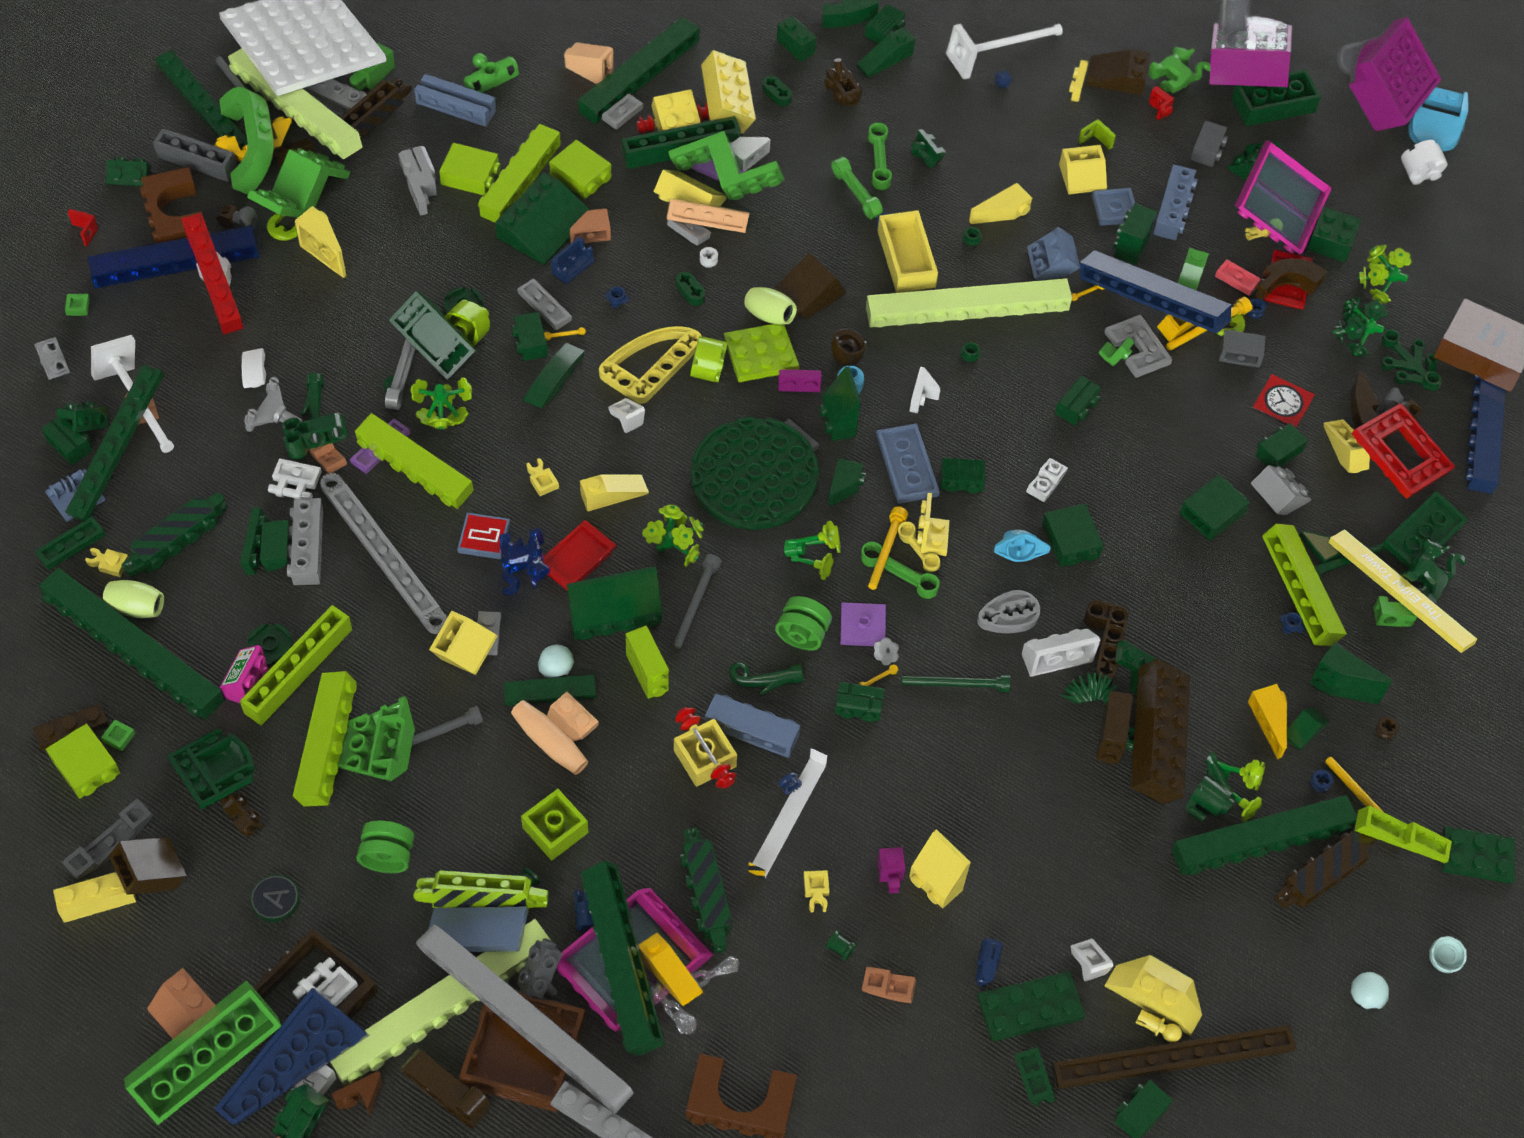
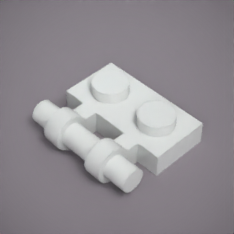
M279 458L272 475L273 481H278V485L270 484L268 492L282 498L287 496L294 499H312V493L305 492L306 488L315 490L322 473L321 467ZM288 484L296 485V486H297L296 489H291V488H286V487H287Z
M329 957L325 962L319 963L309 977L303 978L298 983L299 986L292 993L300 999L311 988H315L313 985L323 977L326 980L315 989L337 1006L358 984L341 967L332 973L330 969L336 964Z

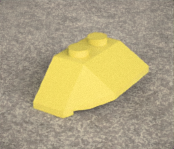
M1151 955L1116 965L1105 984V987L1160 1019L1165 1018L1164 1021L1168 1024L1178 1025L1181 1031L1189 1036L1193 1033L1202 1016L1193 979Z

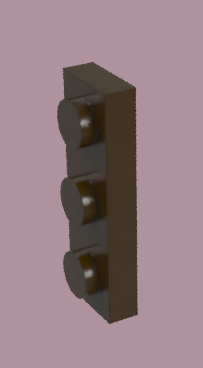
M99 703L33 727L42 751L86 723L93 732L105 728L109 724L103 707Z

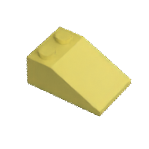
M312 206L295 220L300 247L344 278L346 271L342 250L328 217L323 211H319Z
M936 829L913 863L909 876L916 887H921L927 893L932 903L938 904L943 909L963 891L971 862Z

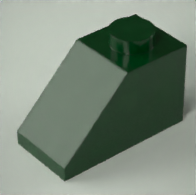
M838 458L829 493L828 505L833 506L858 493L859 485H864L866 473L862 472L863 463Z

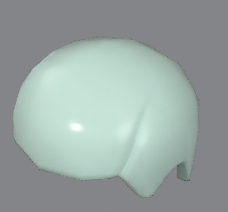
M555 644L548 646L540 655L538 661L539 671L546 678H559L564 674L568 675L574 664L573 654L563 645Z
M1441 937L1434 941L1429 949V959L1439 971L1453 973L1460 970L1467 959L1466 949L1461 941L1453 937Z
M1366 972L1359 974L1353 980L1351 995L1354 1001L1365 1009H1381L1388 1001L1389 987L1383 977L1376 973Z

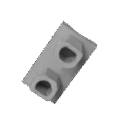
M56 337L34 344L41 360L40 363L43 365L49 380L70 373Z

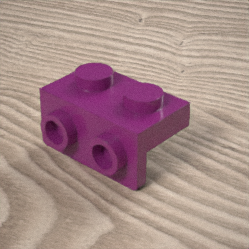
M779 370L778 391L820 392L821 371Z

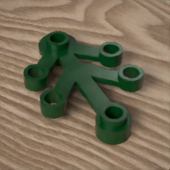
M1393 329L1386 330L1381 339L1383 345L1387 348L1392 347L1404 361L1386 356L1381 362V367L1387 371L1394 367L1415 371L1418 374H1407V372L1400 370L1394 378L1397 384L1403 385L1406 382L1421 384L1429 391L1438 390L1442 380L1441 376L1436 372V365L1439 359L1434 358L1435 353L1427 355L1425 364L1428 366V370L1426 371L1422 367L1425 342L1421 339L1413 341L1411 349L1414 351V356H1412L1398 342L1400 338L1399 333Z

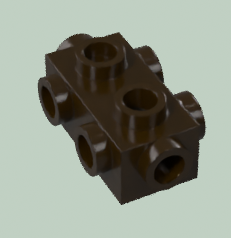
M837 58L834 60L835 67L826 70L825 86L828 90L832 89L834 100L837 103L840 102L842 106H855L860 101L862 88L853 79L851 71L847 70L845 65L842 64V59Z

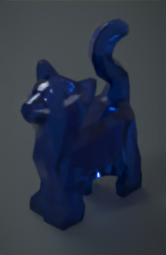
M540 528L530 530L527 545L523 544L522 538H518V541L515 543H510L509 541L512 540L510 533L500 535L503 564L502 577L503 580L511 583L510 587L503 589V594L513 595L519 589L520 582L517 577L511 575L512 572L527 569V575L531 578L534 588H537L539 580H542L550 573V567L544 563V554L540 546L544 543L543 532Z

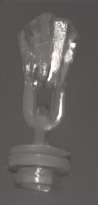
M730 955L708 972L700 970L690 974L701 988L707 985L712 977L738 972L739 961ZM702 976L704 981L698 983L696 978Z
M656 984L651 989L654 1004L659 1001L664 1004L665 1012L674 1020L680 1033L686 1035L693 1033L697 1025L695 1017L685 1012L675 1001L668 1000L666 994L669 990L664 985ZM673 1006L677 1010L675 1014L670 1010Z

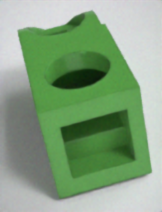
M1379 596L1373 607L1376 625L1408 627L1412 626L1417 619V616L1400 602H1388V597Z

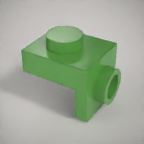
M1128 337L1117 349L1109 342H1106L1098 353L1105 361L1114 366L1121 358L1125 360L1132 353L1130 348L1135 342Z

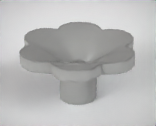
M886 637L881 641L875 642L874 657L876 660L881 661L883 665H889L891 662H896L899 659L897 653L899 647Z

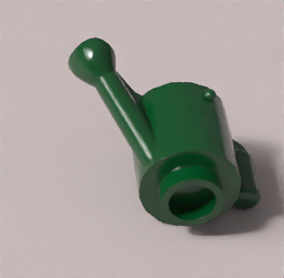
M1214 751L1209 754L1205 761L1208 765V774L1197 786L1186 804L1187 812L1201 822L1206 820L1207 814L1196 807L1197 804L1217 817L1220 813L1226 815L1235 802L1231 798L1234 792L1217 763V755Z

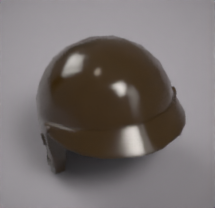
M852 329L839 330L833 335L831 340L832 356L841 365H855L862 359L867 341H864L863 337Z

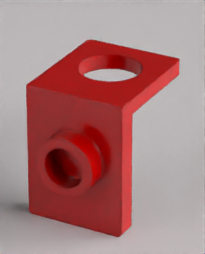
M69 209L68 215L71 224L83 228L80 234L84 245L88 246L98 230L95 217L86 212ZM88 229H89V230H90V234H89V236L87 237V231H88Z

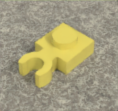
M540 458L537 459L538 467H532L530 463H527V471L531 474L530 481L539 496L559 488V483L550 468L543 470V462Z
M96 548L90 549L91 554L96 557L94 559H85L88 566H98L100 572L121 577L124 571L121 564L129 558L128 554L109 549L106 550L105 554H102Z
M828 870L805 871V897H812L809 903L810 912H814V905L817 903L821 904L823 912H826L827 900L823 896H829Z

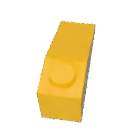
M1275 684L1253 691L1248 704L1276 758L1280 759L1287 748V699L1285 693L1280 691L1278 685Z
M655 933L638 945L643 964L682 1006L703 993L676 953L658 933Z

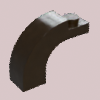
M1302 259L1276 261L1265 268L1261 281L1256 287L1258 289L1256 298L1264 301L1275 288L1282 285L1296 286L1312 296L1323 284L1327 271L1312 262Z

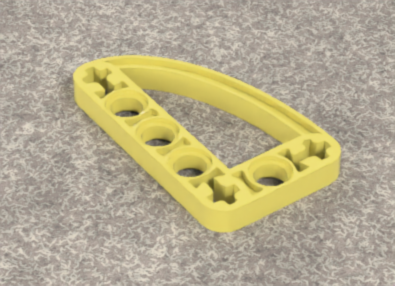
M674 326L657 329L639 336L619 348L599 366L600 379L638 404L646 403L695 354L698 338L701 334L688 327ZM679 339L640 379L618 366L625 359L649 345L665 340ZM676 351H683L685 355L678 357L674 353ZM664 364H670L673 367L669 370H665L661 366ZM651 377H657L660 379L657 383H651L648 381ZM627 379L630 381V384L623 386L619 382Z

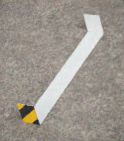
M811 748L810 759L799 777L802 781L801 787L798 790L794 789L795 792L792 791V794L788 797L754 862H749L748 872L763 879L766 878L826 767L827 755Z

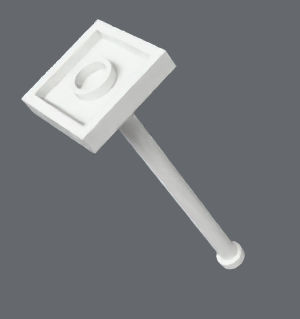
M958 24L953 27L946 54L961 77L967 79L970 78L977 52L1054 34L1058 36L1062 34L1063 30L1060 24H1055L1054 27L975 45L962 25Z
M129 335L91 346V375L93 379L99 380L118 374L129 392L133 381L126 371L135 369V340L133 336ZM147 407L143 414L145 420L161 444L162 452H170L174 448V444L167 439Z

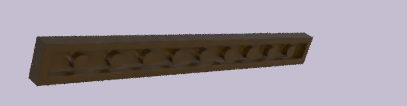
M1290 1025L1058 1061L1053 1062L1052 1068L1057 1089L1294 1052L1297 1047Z

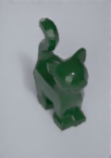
M1426 539L1422 541L1421 552L1412 561L1409 570L1399 575L1408 582L1419 579L1422 585L1416 589L1433 603H1436L1441 597L1443 590L1449 584V581L1456 574L1455 562L1458 561L1465 565L1466 559L1460 553L1451 554L1447 561L1448 572H1445L1438 566L1435 559L1445 553L1450 546H1442L1438 542Z

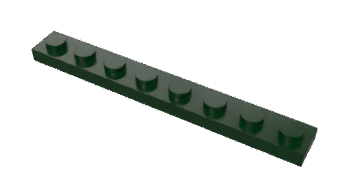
M172 50L155 58L156 64L218 138L228 135V137L235 136L240 150L248 144L244 135L229 117L221 114L219 105Z
M145 365L141 367L65 511L68 516L83 521L90 517L164 376L162 370Z

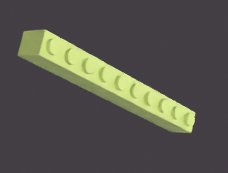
M242 48L228 56L230 70L235 75L241 77L245 84L251 85L255 92L261 93L267 101H271L278 110L281 109L288 118L290 117L295 120L299 127L305 128L311 136H315L333 154H337L342 159H345L363 148L359 133L301 88L277 96Z
M1056 279L867 295L866 312L869 327L902 326L915 323L923 324L927 322L973 318L982 319L985 317L1062 312L1069 310L1072 296L1068 280Z
M536 919L525 925L520 951H488L476 958L504 982L508 983L511 977L517 973L519 974L520 970L525 967L529 950L536 940L542 941L543 938L550 940V938ZM449 975L366 1029L365 1031L370 1036L338 1056L329 1065L343 1086L346 1087L362 1079L363 1075L369 1071L378 1070L384 1065V1061L392 1056H399L408 1045L413 1042H420L427 1036L428 1032L434 1028L439 1029L443 1027L449 1018L455 1014L460 1015L464 1013L470 1004L480 1000Z

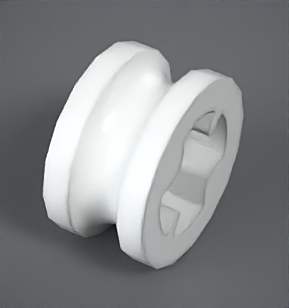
M712 247L703 248L700 252L701 265L704 267H714L718 262L717 250Z

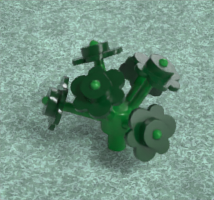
M1360 297L1347 300L1342 311V315H1345L1343 320L1347 326L1345 329H1342L1341 320H1339L1338 326H1335L1333 331L1335 337L1340 339V343H1343V333H1348L1350 340L1361 339L1359 344H1347V347L1350 348L1351 353L1355 356L1369 355L1370 353L1367 351V348L1363 346L1368 335L1384 331V326L1377 324L1375 320H1379L1380 317L1385 318L1388 312L1386 305L1380 304L1377 300H1372L1370 304H1365V315L1363 314V309L1359 307Z

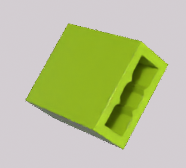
M575 140L549 161L550 175L584 199L594 194L602 184L607 183L612 177L611 163L578 140Z
M453 143L439 171L441 185L485 196L490 185L494 182L495 175H498L501 169L498 154Z
M647 626L626 633V656L647 698L662 696L669 691V669Z
M87 723L46 748L50 759L79 799L92 794L96 788L104 783L111 782L120 774L116 762Z

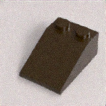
M1129 49L1092 55L1086 86L1142 96L1151 52Z

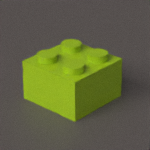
M556 789L521 816L522 828L551 861L588 834V821L559 789Z

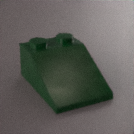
M849 366L843 369L822 395V402L819 405V414L825 419L824 429L826 434L830 435L831 441L856 437L861 400Z
M1334 643L1320 661L1310 683L1328 695L1379 704L1393 680Z

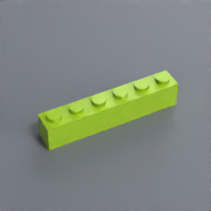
M539 124L535 130L531 131L527 141L522 143L518 153L511 157L508 166L500 172L496 182H493L486 195L480 198L478 206L481 217L496 222L532 185L561 146L560 132L542 124Z
M371 413L355 430L357 443L362 448L374 451L373 453L378 459L389 462L391 467L397 472H404L413 483L416 484L418 482L423 485L429 494L439 496L445 505L449 507L452 505L458 509L474 491L471 480Z
M1275 524L1262 536L1313 644L1332 646L1347 633L1294 525Z
M331 605L240 700L244 714L262 726L352 631L349 616Z
M347 671L328 672L321 675L293 792V797L304 807L329 805L330 796L333 794V783L338 772V762L343 750L342 744L344 735L347 732L349 714L352 711L353 696L357 689V682Z

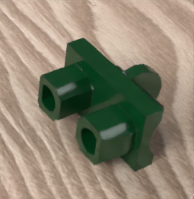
M920 129L917 132L916 139L911 144L913 146L911 153L914 157H921L929 168H934L937 161L943 160L946 151L942 147H936L935 137L932 134L927 135L923 129Z

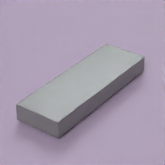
M534 278L517 289L518 294L555 330L572 321V316Z

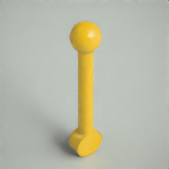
M1096 285L1080 293H1072V301H1076L1078 297L1094 290H1103L1105 288Z
M581 327L578 330L552 334L544 332L546 341H549L553 337L574 334L584 335L586 330Z
M891 665L889 670L865 683L860 682L858 685L869 686L889 674H896L898 667Z

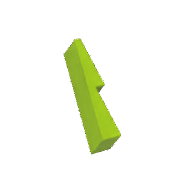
M1370 805L1358 810L1354 831L1443 863L1449 861L1451 840L1415 822L1406 824Z

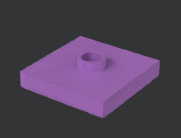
M841 603L840 645L874 646L875 642L885 638V604Z

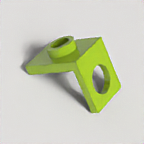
M1098 119L1081 129L1078 140L1079 144L1095 136L1109 150L1113 148L1116 135Z

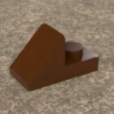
M377 1071L333 1092L332 1096L338 1110L351 1108L358 1103V1100L362 1099L369 1115H371L383 1085L381 1075Z

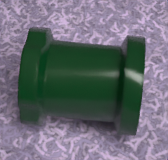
M837 929L828 940L826 948H832L842 956L844 961H847L855 951L858 943L849 941Z

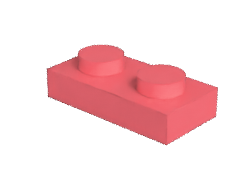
M1227 259L1215 274L1216 278L1248 296L1252 294L1261 281V278Z

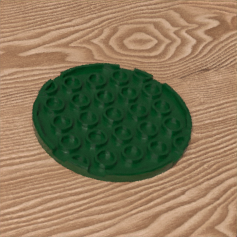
M744 417L718 426L700 442L693 455L691 465L692 488L702 507L714 518L725 524L751 530L776 527L799 515L811 502L816 492L819 478L817 456L811 448L809 441L792 426L771 418Z

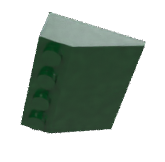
M544 172L495 222L496 238L545 266L569 241L570 228L590 209L559 180Z
M656 566L567 584L569 619L575 640H588L599 635L608 636L614 632L632 631L639 627H652L662 623Z

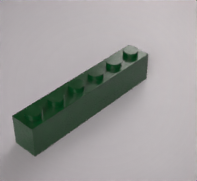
M732 116L623 138L622 156L627 169L670 161L671 158L668 152L670 150L725 131L730 142H734L741 137V129L736 117Z

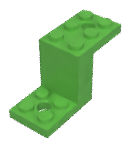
M725 131L668 151L678 171L689 170L693 165L705 164L713 159L721 187L729 200L741 199L743 195L748 193H758L762 188L777 186L781 181L785 180L777 161L741 173L732 144Z
M300 148L297 151L289 149L273 190L269 192L259 189V191L250 190L247 198L279 215L298 218L312 206L316 207L328 176L348 179L350 171L344 169L345 165L342 163L328 160L329 157L322 153H314L309 150L307 152Z

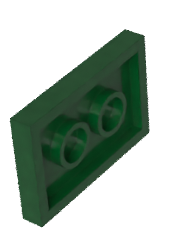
M1444 827L1443 837L1451 840L1452 843L1449 861L1446 863L1442 862V872L1510 884L1515 881V838Z

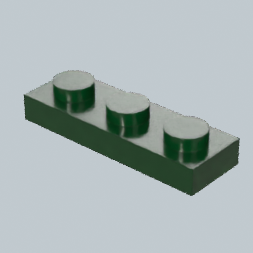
M252 507L240 565L246 575H255L257 566L260 565L262 523L268 522V517L265 516L261 507Z
M93 516L37 549L35 554L47 570H50L106 534Z

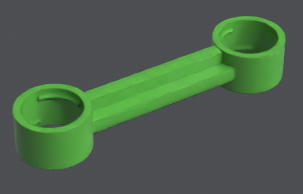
M883 123L872 124L869 127L868 140L873 144L875 161L872 185L878 190L888 189L892 180V173L887 169L885 153L888 128ZM874 132H880V133H882V134H884V135H882V136H876V135H874L873 133H874ZM882 176L887 178V180L880 181L876 178Z
M841 157L832 161L831 166L834 175L838 179H843L862 203L863 211L867 218L871 220L883 213L880 201L877 197H871L855 177L847 158Z
M877 542L864 544L861 551L862 563L868 567H875L878 557L869 558L865 555V552L873 550L880 555L882 546ZM888 556L884 569L916 586L917 593L922 598L930 599L937 595L940 584L937 576L931 573L921 575ZM930 582L935 585V589L925 590L920 584Z

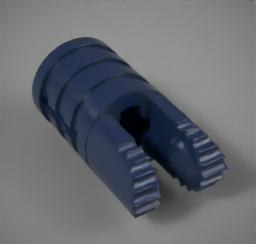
M578 889L574 891L576 929L580 932H587L593 927L594 922L587 905L589 902L586 892L583 894Z
M984 939L981 942L975 979L979 986H986L995 977L1003 948L1002 943L999 941Z

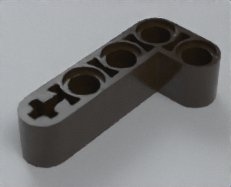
M1094 600L1088 604L1084 615V622L1088 627L1103 631L1094 673H1096L1097 680L1100 673H1102V679L1104 677L1103 671H1107V679L1109 677L1112 679L1109 684L1111 686L1118 668V663L1115 662L1117 643L1124 640L1129 613L1122 606Z
M419 1049L400 1068L406 1077L472 1129L490 1110L489 1100L480 1090L474 1086H471L470 1089Z

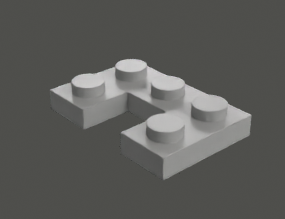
M1141 314L1105 328L1104 333L1114 347L1120 346L1128 337L1135 342L1134 344L1140 353L1126 358L1125 361L1135 378L1171 364L1172 358Z

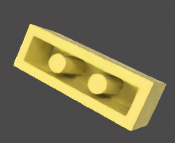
M116 872L53 890L57 911L64 923L136 902L135 894L126 895Z

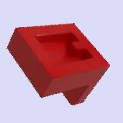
M1156 86L1151 91L1149 104L1158 109L1156 119L1160 121L1162 118L1168 117L1173 111L1174 98Z

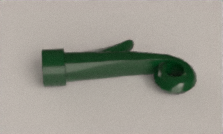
M311 373L306 377L308 391L300 415L304 416L309 409L310 419L320 417L321 392L324 387V378L319 373Z
M736 662L729 669L730 678L740 686H765L760 691V696L787 683L803 682L801 664L749 677L748 666L743 662ZM737 669L744 671L741 677L736 674Z

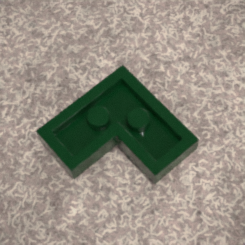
M1122 640L1117 643L1115 662L1131 671L1130 691L1137 695L1139 667L1156 658Z

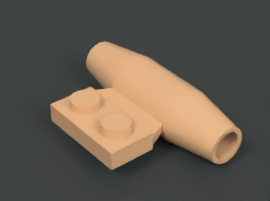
M566 692L550 706L547 715L524 700L515 705L511 714L527 736L551 759L575 775L584 770L588 761L573 741L584 739L599 725V721L578 701Z

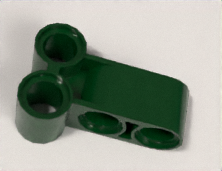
M338 413L300 422L298 418H289L282 423V429L285 434L283 441L292 459L303 458L308 453V449L339 442L347 436L345 418Z

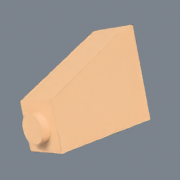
M576 42L565 52V67L596 84L600 83L609 73L614 71L613 48Z

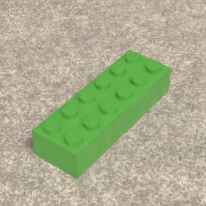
M246 981L124 1078L125 1088L155 1123L159 1125L279 1029L281 1023L277 1015L250 983Z

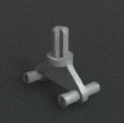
M276 377L270 378L271 380H269L266 386L267 397L257 411L249 409L248 414L245 416L244 423L247 431L252 432L255 426L267 423H283L289 418H298L300 422L303 421L301 418L286 411L287 407L284 406L278 385L279 380Z

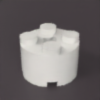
M1435 140L1419 142L1414 145L1415 149L1412 151L1408 149L1401 156V161L1413 185H1417L1425 179H1430L1431 181L1439 179L1442 176L1441 172L1448 165L1438 142L1436 144Z

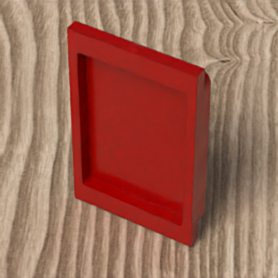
M1273 250L1270 264L1283 259H1302L1313 262V258ZM1282 285L1275 288L1264 301L1303 310L1307 292L1293 285Z
M584 520L536 563V566L567 590V584L585 579L612 554L617 545Z

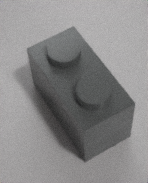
M1205 120L1194 146L1191 161L1213 167L1215 160L1219 161L1223 150L1220 148L1226 145L1228 136L1225 135L1227 127Z
M1224 330L1220 341L1219 361L1260 368L1264 357L1265 336L1237 332L1235 330Z

